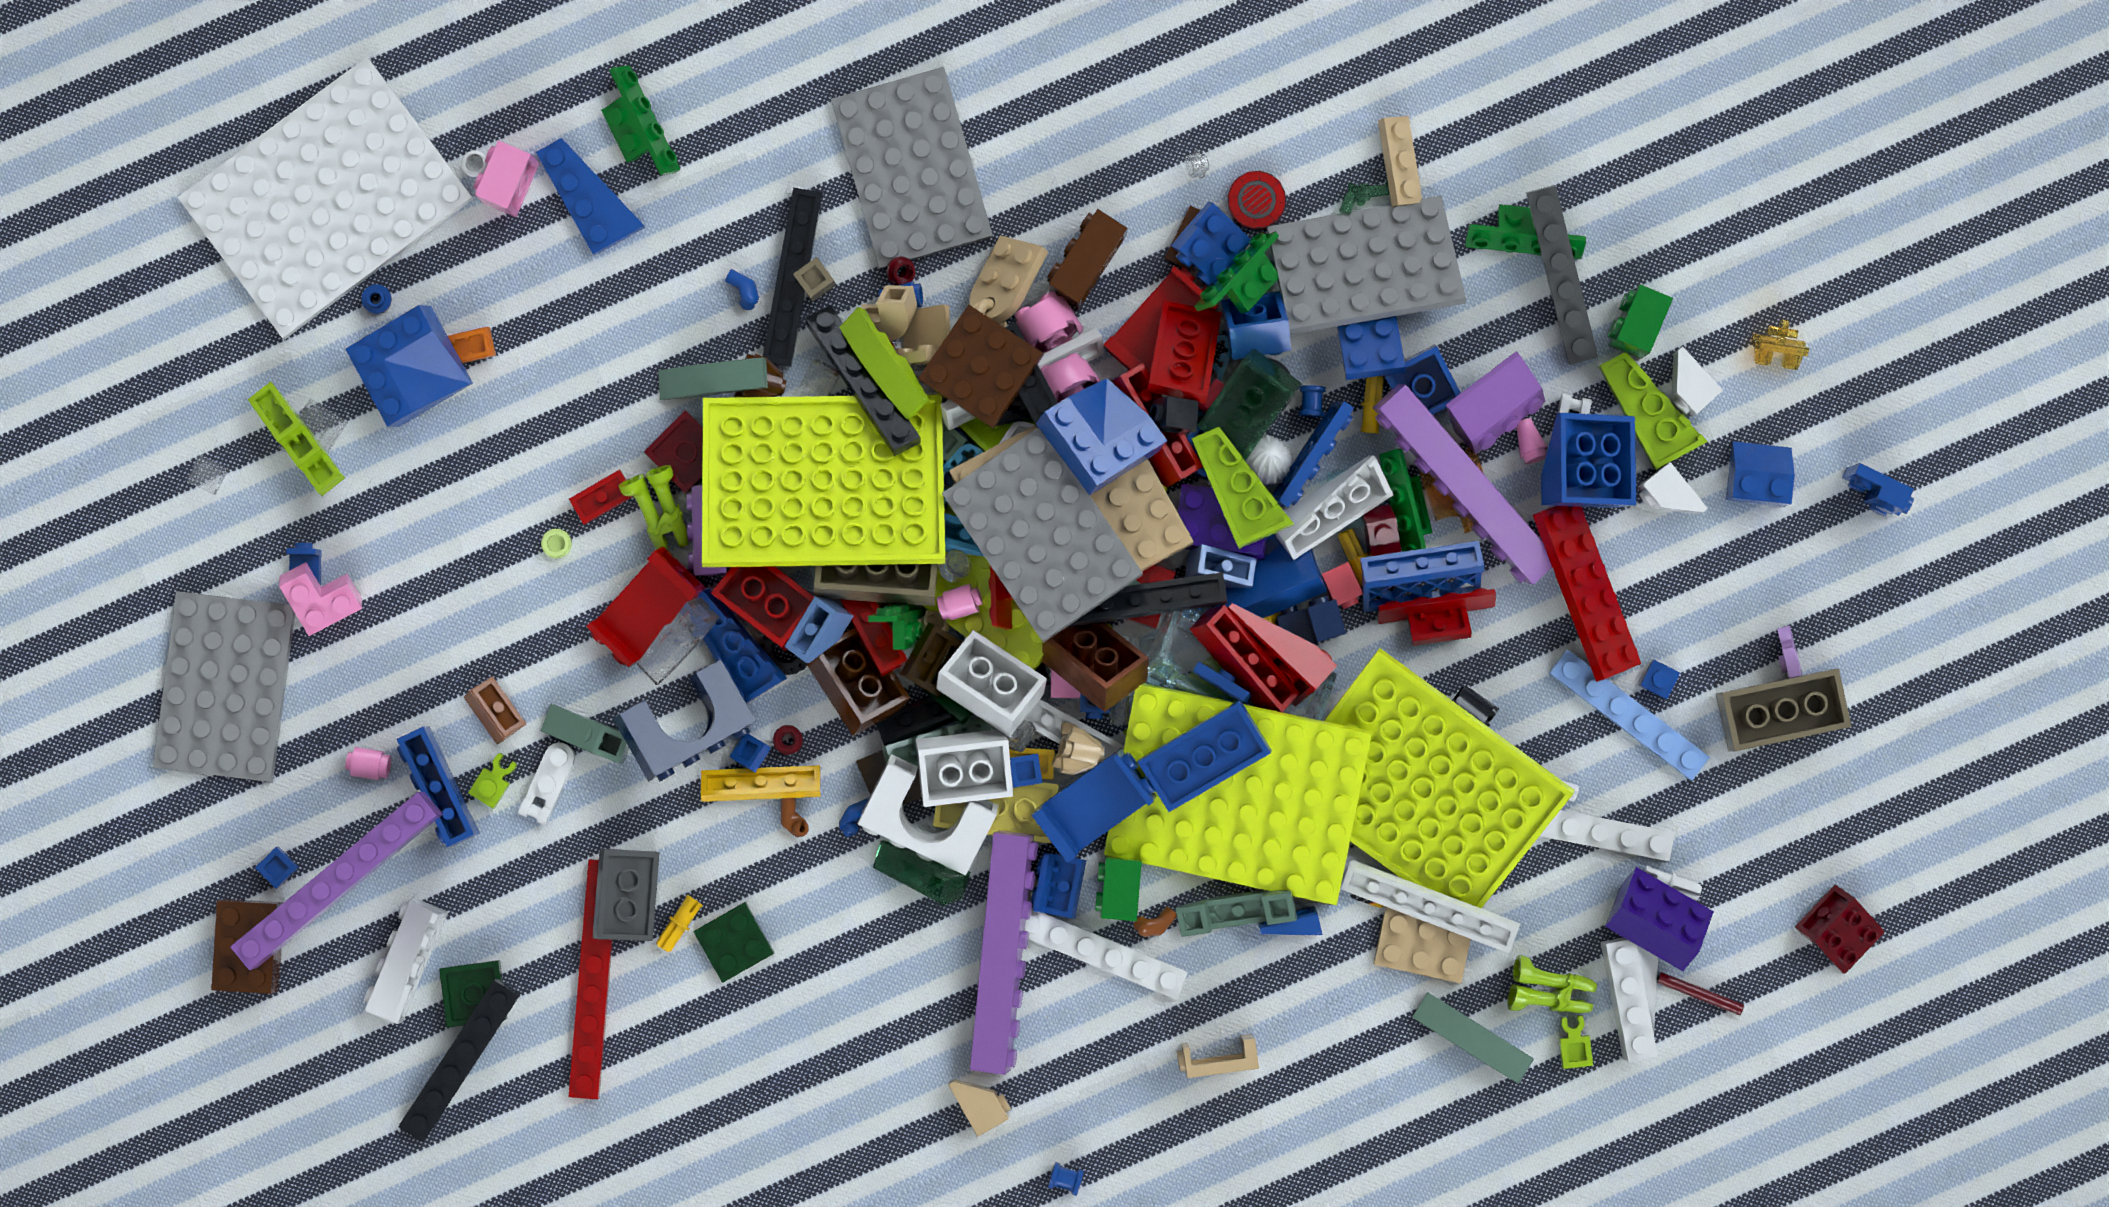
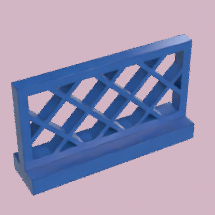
M1479 541L1360 558L1363 612L1377 611L1378 606L1389 601H1398L1400 603L1412 601L1418 597H1441L1451 592L1457 594L1469 593L1481 588V576L1485 565ZM1451 577L1456 578L1451 583L1446 582ZM1422 581L1427 583L1422 587L1416 586ZM1466 583H1468V584H1470V585H1473V586H1469V587H1462V588H1460L1461 586H1463V585L1466 584ZM1392 586L1398 587L1392 592L1387 590ZM1437 587L1441 589L1439 591L1431 592ZM1406 592L1412 593L1410 595L1402 596ZM1377 596L1383 597L1379 600H1373Z

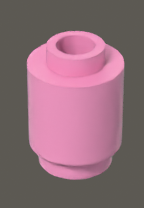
M969 583L944 591L942 596L937 597V604L944 620L948 618L955 620L979 612V605L983 604V600L978 587L973 588Z
M355 747L353 752H348L345 768L350 770V776L378 781L381 778L387 779L391 768V755H385L384 751Z

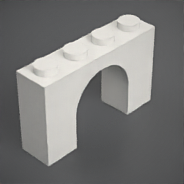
M891 754L861 813L858 825L862 826L863 830L871 835L877 836L879 834L889 839L896 847H906L915 851L920 858L926 861L934 860L942 864L951 873L966 875L997 815L999 805L989 800L967 802L959 819L949 829L937 833L919 830L908 821L903 810V800L916 776L918 767Z

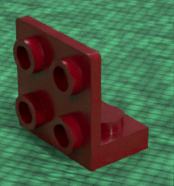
M1834 885L1795 926L1796 930L1818 946L1843 974H1846L1884 934V930L1856 898L1837 885Z

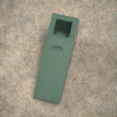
M551 703L540 730L541 732L616 763H624L629 747L618 729Z

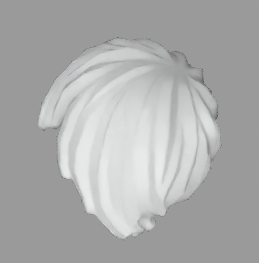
M1259 436L1257 439H1253L1244 450L1243 459L1265 487L1269 484L1282 483L1283 478L1290 472L1289 467L1292 466L1293 459L1288 446L1274 436Z

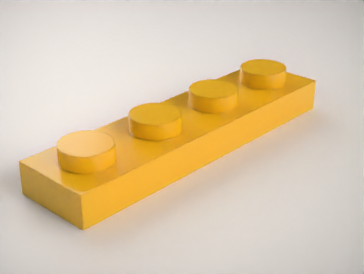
M820 765L758 768L756 773L747 768L701 770L702 802L821 797Z

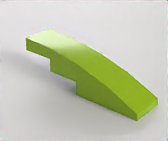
M857 307L839 328L874 381L902 415L910 420L929 399L907 359L897 355L886 333L877 331L867 311Z
M270 381L247 399L276 441L283 446L296 466L303 471L317 493L323 496L345 479V476L274 383Z

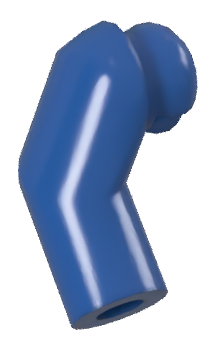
M731 269L725 282L739 289L741 297L739 304L744 310L754 309L755 304L759 300L755 282Z
M869 797L848 806L839 821V829L843 830L844 836L851 837L858 832L856 822L861 816Z

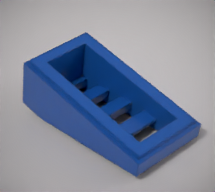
M1314 906L1296 910L1297 921L1267 925V922L1258 923L1261 934L1323 935L1317 910Z

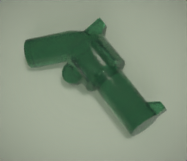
M1388 180L1385 184L1369 186L1368 183L1354 185L1352 182H1348L1349 191L1344 197L1339 212L1350 215L1355 202L1358 206H1363L1372 197L1390 195Z

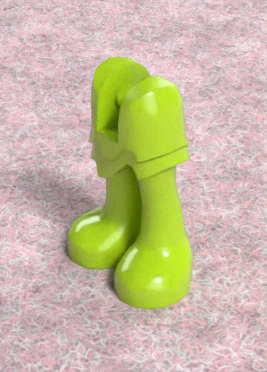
M671 465L660 466L646 473L647 479L653 487L663 510L660 517L651 498L644 474L633 476L618 485L624 496H633L637 501L647 525L646 531L656 550L664 547L670 552L667 538L664 534L673 531L680 548L689 544L682 511H680L679 503L677 506L675 505L670 491L669 481L674 476Z
M1523 955L1516 957L1513 967V979L1515 982L1555 987L1556 989L1549 993L1513 984L1510 987L1507 999L1508 1010L1520 1011L1528 1005L1548 1006L1549 1011L1592 1012L1593 1003L1581 999H1571L1572 988L1584 992H1596L1597 984L1593 980L1577 974L1568 973L1564 975L1543 971L1536 968L1530 958Z

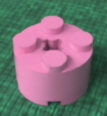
M1055 291L1045 294L1040 299V302L1032 307L1026 306L1021 308L1014 315L1017 320L1016 324L1025 341L1043 354L1055 346H1060L1072 340V336L1076 332L1080 335L1083 331V326L1063 296H1057Z
M1077 353L1070 354L1052 365L1041 368L1058 403L1100 382V379L1089 363Z

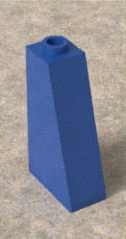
M1281 544L1266 555L1264 560L1261 559L1256 563L1253 586L1251 588H1226L1228 603L1225 604L1226 607L1233 603L1261 618H1265L1327 592L1313 550L1310 549L1293 560Z

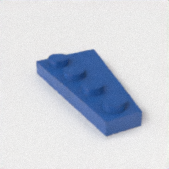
M707 588L702 591L686 610L716 662L722 660L747 704L786 680L787 677L727 607L711 594L712 590Z

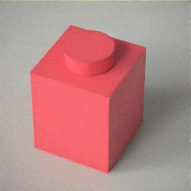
M1349 562L1321 574L1331 601L1336 599L1338 606L1341 605L1343 610L1359 603L1357 597L1363 595V592Z

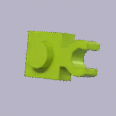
M502 753L495 756L492 772L487 768H483L468 794L492 809L496 808L511 784L504 780V777L514 772L517 767V763L512 761L507 769L502 768L500 765V761L504 756Z
M1577 1015V1025L1573 1028L1568 1026L1567 1017H1561V1027L1567 1033V1037L1558 1038L1562 1068L1593 1066L1590 1036H1581V1031L1585 1025L1583 1016Z

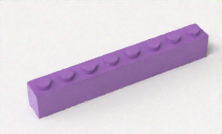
M1397 384L1373 407L1374 411L1378 414L1375 416L1377 422L1384 429L1388 430L1390 428L1397 437L1394 440L1398 446L1405 452L1409 450L1416 457L1414 460L1415 465L1424 474L1430 473L1436 480L1433 482L1434 487L1443 496L1448 494L1455 502L1452 505L1454 510L1461 517L1465 518L1467 516L1474 525L1471 528L1475 534L1482 540L1486 538L1493 545L1490 548L1491 552L1500 561H1507L1512 567L1509 572L1519 583L1524 581L1534 585L1552 568L1542 540L1405 384Z
M417 792L235 942L231 949L249 970L258 968L443 814L425 792Z
M1000 830L993 833L970 1070L1005 1075L1011 1071V1067L1014 1068L1016 1065L1017 1050L1013 1049L1014 1038H1018L1020 1031V1020H1016L1017 1008H1021L1023 1001V991L1019 990L1020 979L1024 978L1026 971V961H1022L1023 949H1027L1029 932L1025 931L1026 919H1030L1032 902L1028 901L1029 890L1033 889L1035 873L1031 872L1032 860H1036L1038 843L1034 842V834Z

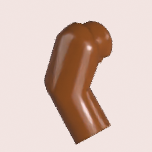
M781 798L782 826L795 837L807 835L809 825L795 811L796 798Z
M1166 906L1156 919H1147L1144 916L1138 917L1137 921H1134L1133 927L1143 937L1162 935L1175 920L1177 914Z

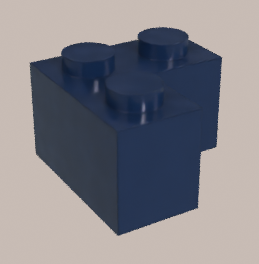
M1328 596L1309 601L1310 607L1299 611L1297 605L1280 611L1281 616L1276 617L1277 626L1313 644L1346 634L1337 600L1329 601Z

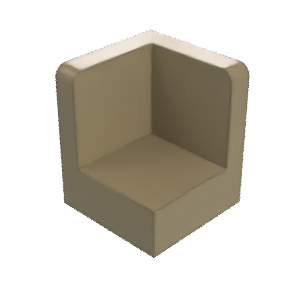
M818 257L793 274L812 302L836 286L834 279Z

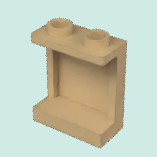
M1252 1034L1240 1035L1242 1053L1191 1060L1188 1043H1181L1182 1050L1177 1051L1180 1072L1185 1071L1187 1078L1259 1069L1255 1038Z

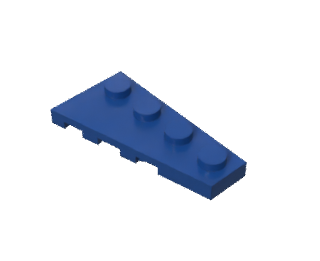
M562 138L536 152L594 256L645 228L642 222Z

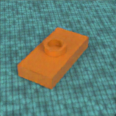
M490 327L448 335L462 363L496 356Z

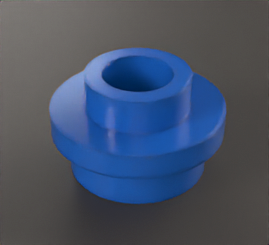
M374 284L364 290L361 300L368 312L381 314L389 309L392 297L386 287ZM374 294H380L381 301L378 304H373L371 301Z

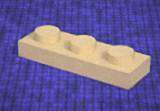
M1409 116L1382 118L1378 120L1391 205L1396 207L1420 203L1422 194Z

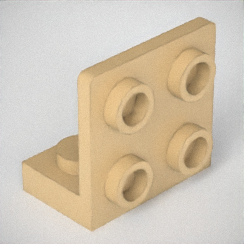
M942 304L916 309L911 323L903 335L904 348L895 349L897 355L907 359L912 370L926 368L949 334V305Z

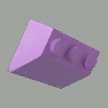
M1516 351L1447 403L1446 408L1455 433L1476 455L1481 450L1490 448L1496 439L1505 432L1514 430L1519 422L1528 414L1536 413L1545 402L1542 387Z
M702 485L691 486L692 493H687L686 497L687 511H692V523L687 524L688 541H693V552L688 553L689 570H694V576L696 577L725 576L731 567H702Z

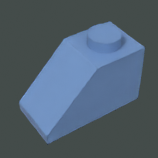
M1202 544L1188 552L1185 577L1223 572L1225 588H1251L1253 586L1257 558Z
M815 596L785 647L804 662L810 663L839 641L854 615L831 599Z

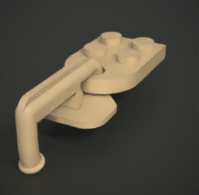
M1000 235L972 288L970 305L1004 328L1007 327L1006 320L1021 306L1048 251L1042 246Z

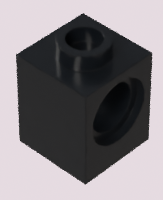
M1170 396L1152 400L1149 416L1161 432L1181 435L1197 431L1198 401Z

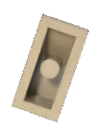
M957 1079L949 1081L948 1085L977 1137L1009 1119L1007 1112L1011 1110V1107L1003 1094L998 1096L993 1089Z

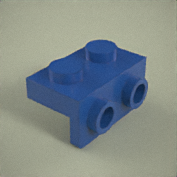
M1044 853L1037 866V874L1039 875L1038 885L1034 888L1031 902L1034 905L1033 911L1075 919L1087 860L1074 858L1067 863L1061 855Z

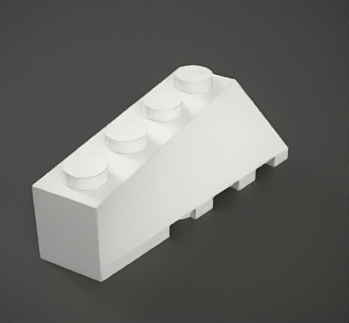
M1371 455L1361 460L1284 511L1294 525L1275 533V535L1293 560L1393 496L1375 456Z
M416 898L411 899L409 904L406 902L403 904L398 919L402 920L398 931H392L387 942V947L390 948L386 959L381 958L376 968L375 974L379 975L375 986L371 985L365 995L364 1002L367 1003L366 1012L396 1024L404 1021L448 911Z
M1626 938L1602 941L1601 948L1622 1057L1628 1062L1658 1057L1654 1038L1658 957Z

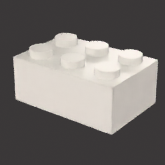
M973 630L939 671L936 689L1010 737L1044 695L1047 678Z
M998 729L915 739L921 797L924 807L1013 797L1007 735Z

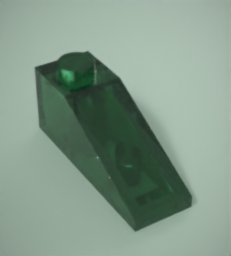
M885 840L880 841L873 864L874 869L942 905L963 899L971 873L968 871L966 875H963L934 860L926 861L920 858L915 851L906 847H896L891 842Z

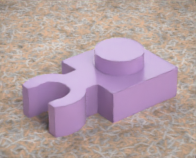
M1791 627L1778 628L1783 655L1778 656L1782 673L1788 672L1789 678L1801 676L1802 670Z

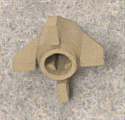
M1062 722V738L1059 743L1058 753L1052 760V767L1061 768L1062 773L1074 775L1093 769L1102 762L1104 747H1101L1100 740L1093 738L1085 730L1078 728L1074 724Z

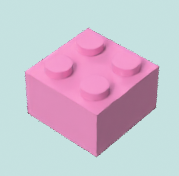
M498 140L496 146H491L485 159V162L488 163L484 174L479 173L473 189L476 190L475 196L483 204L517 217L539 163L530 153Z

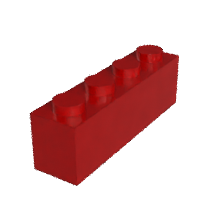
M1142 363L1111 382L1149 415L1152 400L1162 398V395L1147 391L1150 374ZM1162 432L1168 441L1158 453L1148 458L1157 476L1166 488L1203 467L1185 434Z
M1225 604L1207 609L1189 628L1224 671L1236 678L1234 681L1236 685L1252 695L1250 701L1255 707L1283 713L1300 694Z

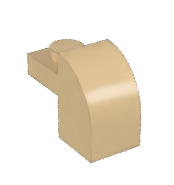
M885 285L876 302L877 305L862 304L860 308L867 311L877 331L886 333L889 341H893L905 334L916 312L917 301L913 286Z

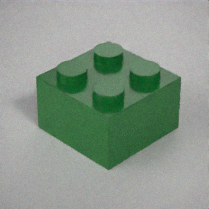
M1641 284L1633 290L1630 289L1628 293L1624 294L1618 309L1622 311L1621 316L1616 321L1613 320L1607 333V337L1611 338L1608 346L1622 352H1627L1638 359H1642L1651 353L1673 298Z
M1105 856V863L1099 862L1097 880L1103 882L1102 892H1096L1095 911L1100 912L1102 919L1137 921L1141 860Z

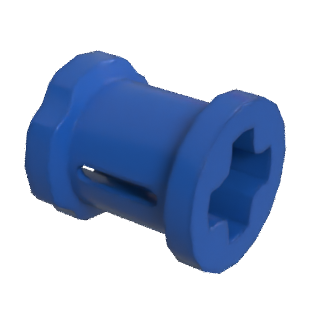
M1315 385L1300 386L1302 410L1299 411L1298 416L1325 417V412L1322 411L1323 393L1326 392V387Z
M1055 1162L1048 1188L1058 1187L1071 1191L1072 1195L1077 1196L1084 1170L1074 1171L1061 1167L1060 1163Z

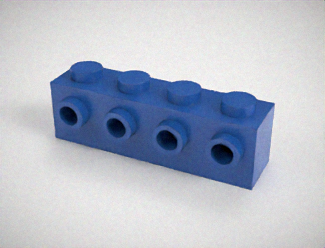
M423 726L396 739L399 744L397 747L399 756L404 763H408L412 772L410 779L416 790L420 789L421 792H425L443 814L435 821L437 825L435 832L442 844L445 843L447 847H452L480 834L430 726Z

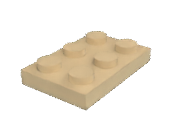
M1385 906L1373 964L1462 983L1471 939Z

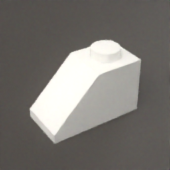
M1681 347L1673 354L1672 396L1676 399L1674 404L1678 410L1684 415L1689 413L1692 417L1708 405L1723 389L1687 350Z
M1671 462L1661 467L1638 486L1642 491L1639 494L1642 500L1649 507L1654 506L1658 510L1699 514L1708 509Z

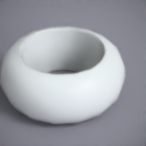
M478 150L467 152L461 161L463 171L470 177H477L479 173L484 174L488 164L485 162L486 155ZM473 156H479L483 160L482 168L476 172L470 171L467 167L468 160Z

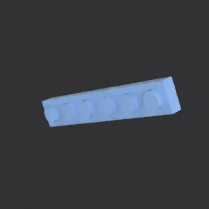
M1568 649L1550 670L1549 674L1690 781L1695 778L1710 758L1608 679L1596 682L1591 667Z

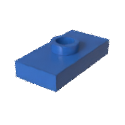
M1199 661L1193 669L1196 676L1235 700H1241L1243 704L1247 705L1252 697L1248 691L1234 683L1236 679L1234 676L1223 669H1220L1219 673Z

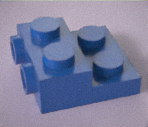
M1208 201L1173 242L1171 247L1178 252L1175 257L1187 268L1192 266L1197 270L1198 273L1195 276L1209 287L1218 281L1216 277L1220 272L1234 264L1233 258L1246 249L1251 239L1213 202Z
M1858 463L1847 467L1842 476L1843 479L1849 481L1848 486L1862 493L1865 490L1868 491L1863 502L1871 505L1869 509L1879 515L1886 516L1887 513L1897 516L1901 513L1907 514L1913 504L1914 498L1911 497L1914 491L1913 488L1864 464Z

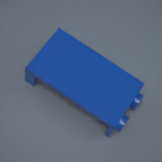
M1120 748L1037 807L1031 815L1067 863L1077 857L1080 850L1145 804L1149 806L1154 802L1156 798L1155 789L1146 776L1143 778L1136 769L1138 764L1129 752L1125 754Z

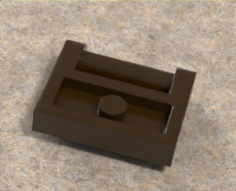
M928 622L899 675L940 698L942 692L936 689L938 673L963 642Z

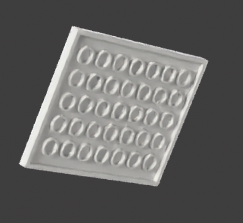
M368 57L353 66L177 197L283 339L288 338L474 199Z

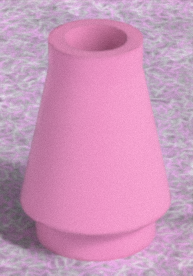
M1532 418L1521 420L1516 427L1520 458L1524 459L1525 464H1532L1545 459L1548 447L1534 426Z

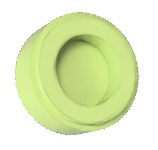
M551 529L544 534L541 546L547 556L560 559L567 556L571 551L572 539L567 532L561 529Z

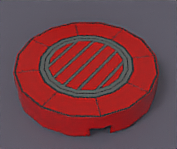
M1249 171L1239 176L1231 185L1227 196L1228 210L1232 218L1242 227L1253 230H1262L1274 225L1282 216L1286 205L1285 190L1281 182L1272 174L1264 171Z

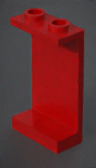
M1174 266L1170 274L1114 336H1111L1103 344V348L1128 371L1143 363L1150 374L1164 300L1194 307L1201 299L1200 294L1206 287L1201 290L1193 282L1196 278L1187 269L1182 267L1179 270ZM1216 304L1213 307L1207 308V310L1216 311L1219 305Z
M664 547L655 550L647 558L649 562L604 612L586 626L591 631L593 639L601 645L605 644L613 652V658L618 663L627 667L638 663L706 588Z

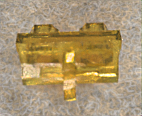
M1781 319L1779 327L1768 326L1767 334L1777 337L1752 334L1751 343L1754 347V361L1756 364L1771 365L1773 352L1783 353L1782 367L1798 370L1803 356L1808 357L1809 347H1806L1805 341L1787 339V337L1795 339L1798 337V330L1789 329L1788 320Z

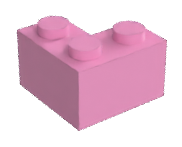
M307 562L280 575L279 588L308 636L362 609V597L348 573L322 587Z

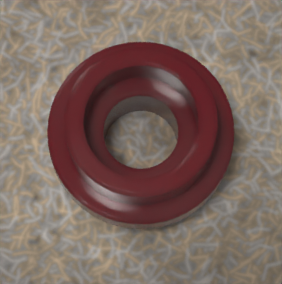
M899 256L890 261L886 273L888 280L892 284L901 285L911 282L915 277L916 271L910 259ZM902 266V273L897 275L899 267Z
M792 725L781 726L773 736L774 747L785 755L796 753L803 743L800 730ZM786 734H790L794 738L793 743L789 746L783 743V737Z

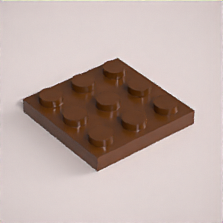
M968 305L918 379L994 429L1044 354L971 305Z

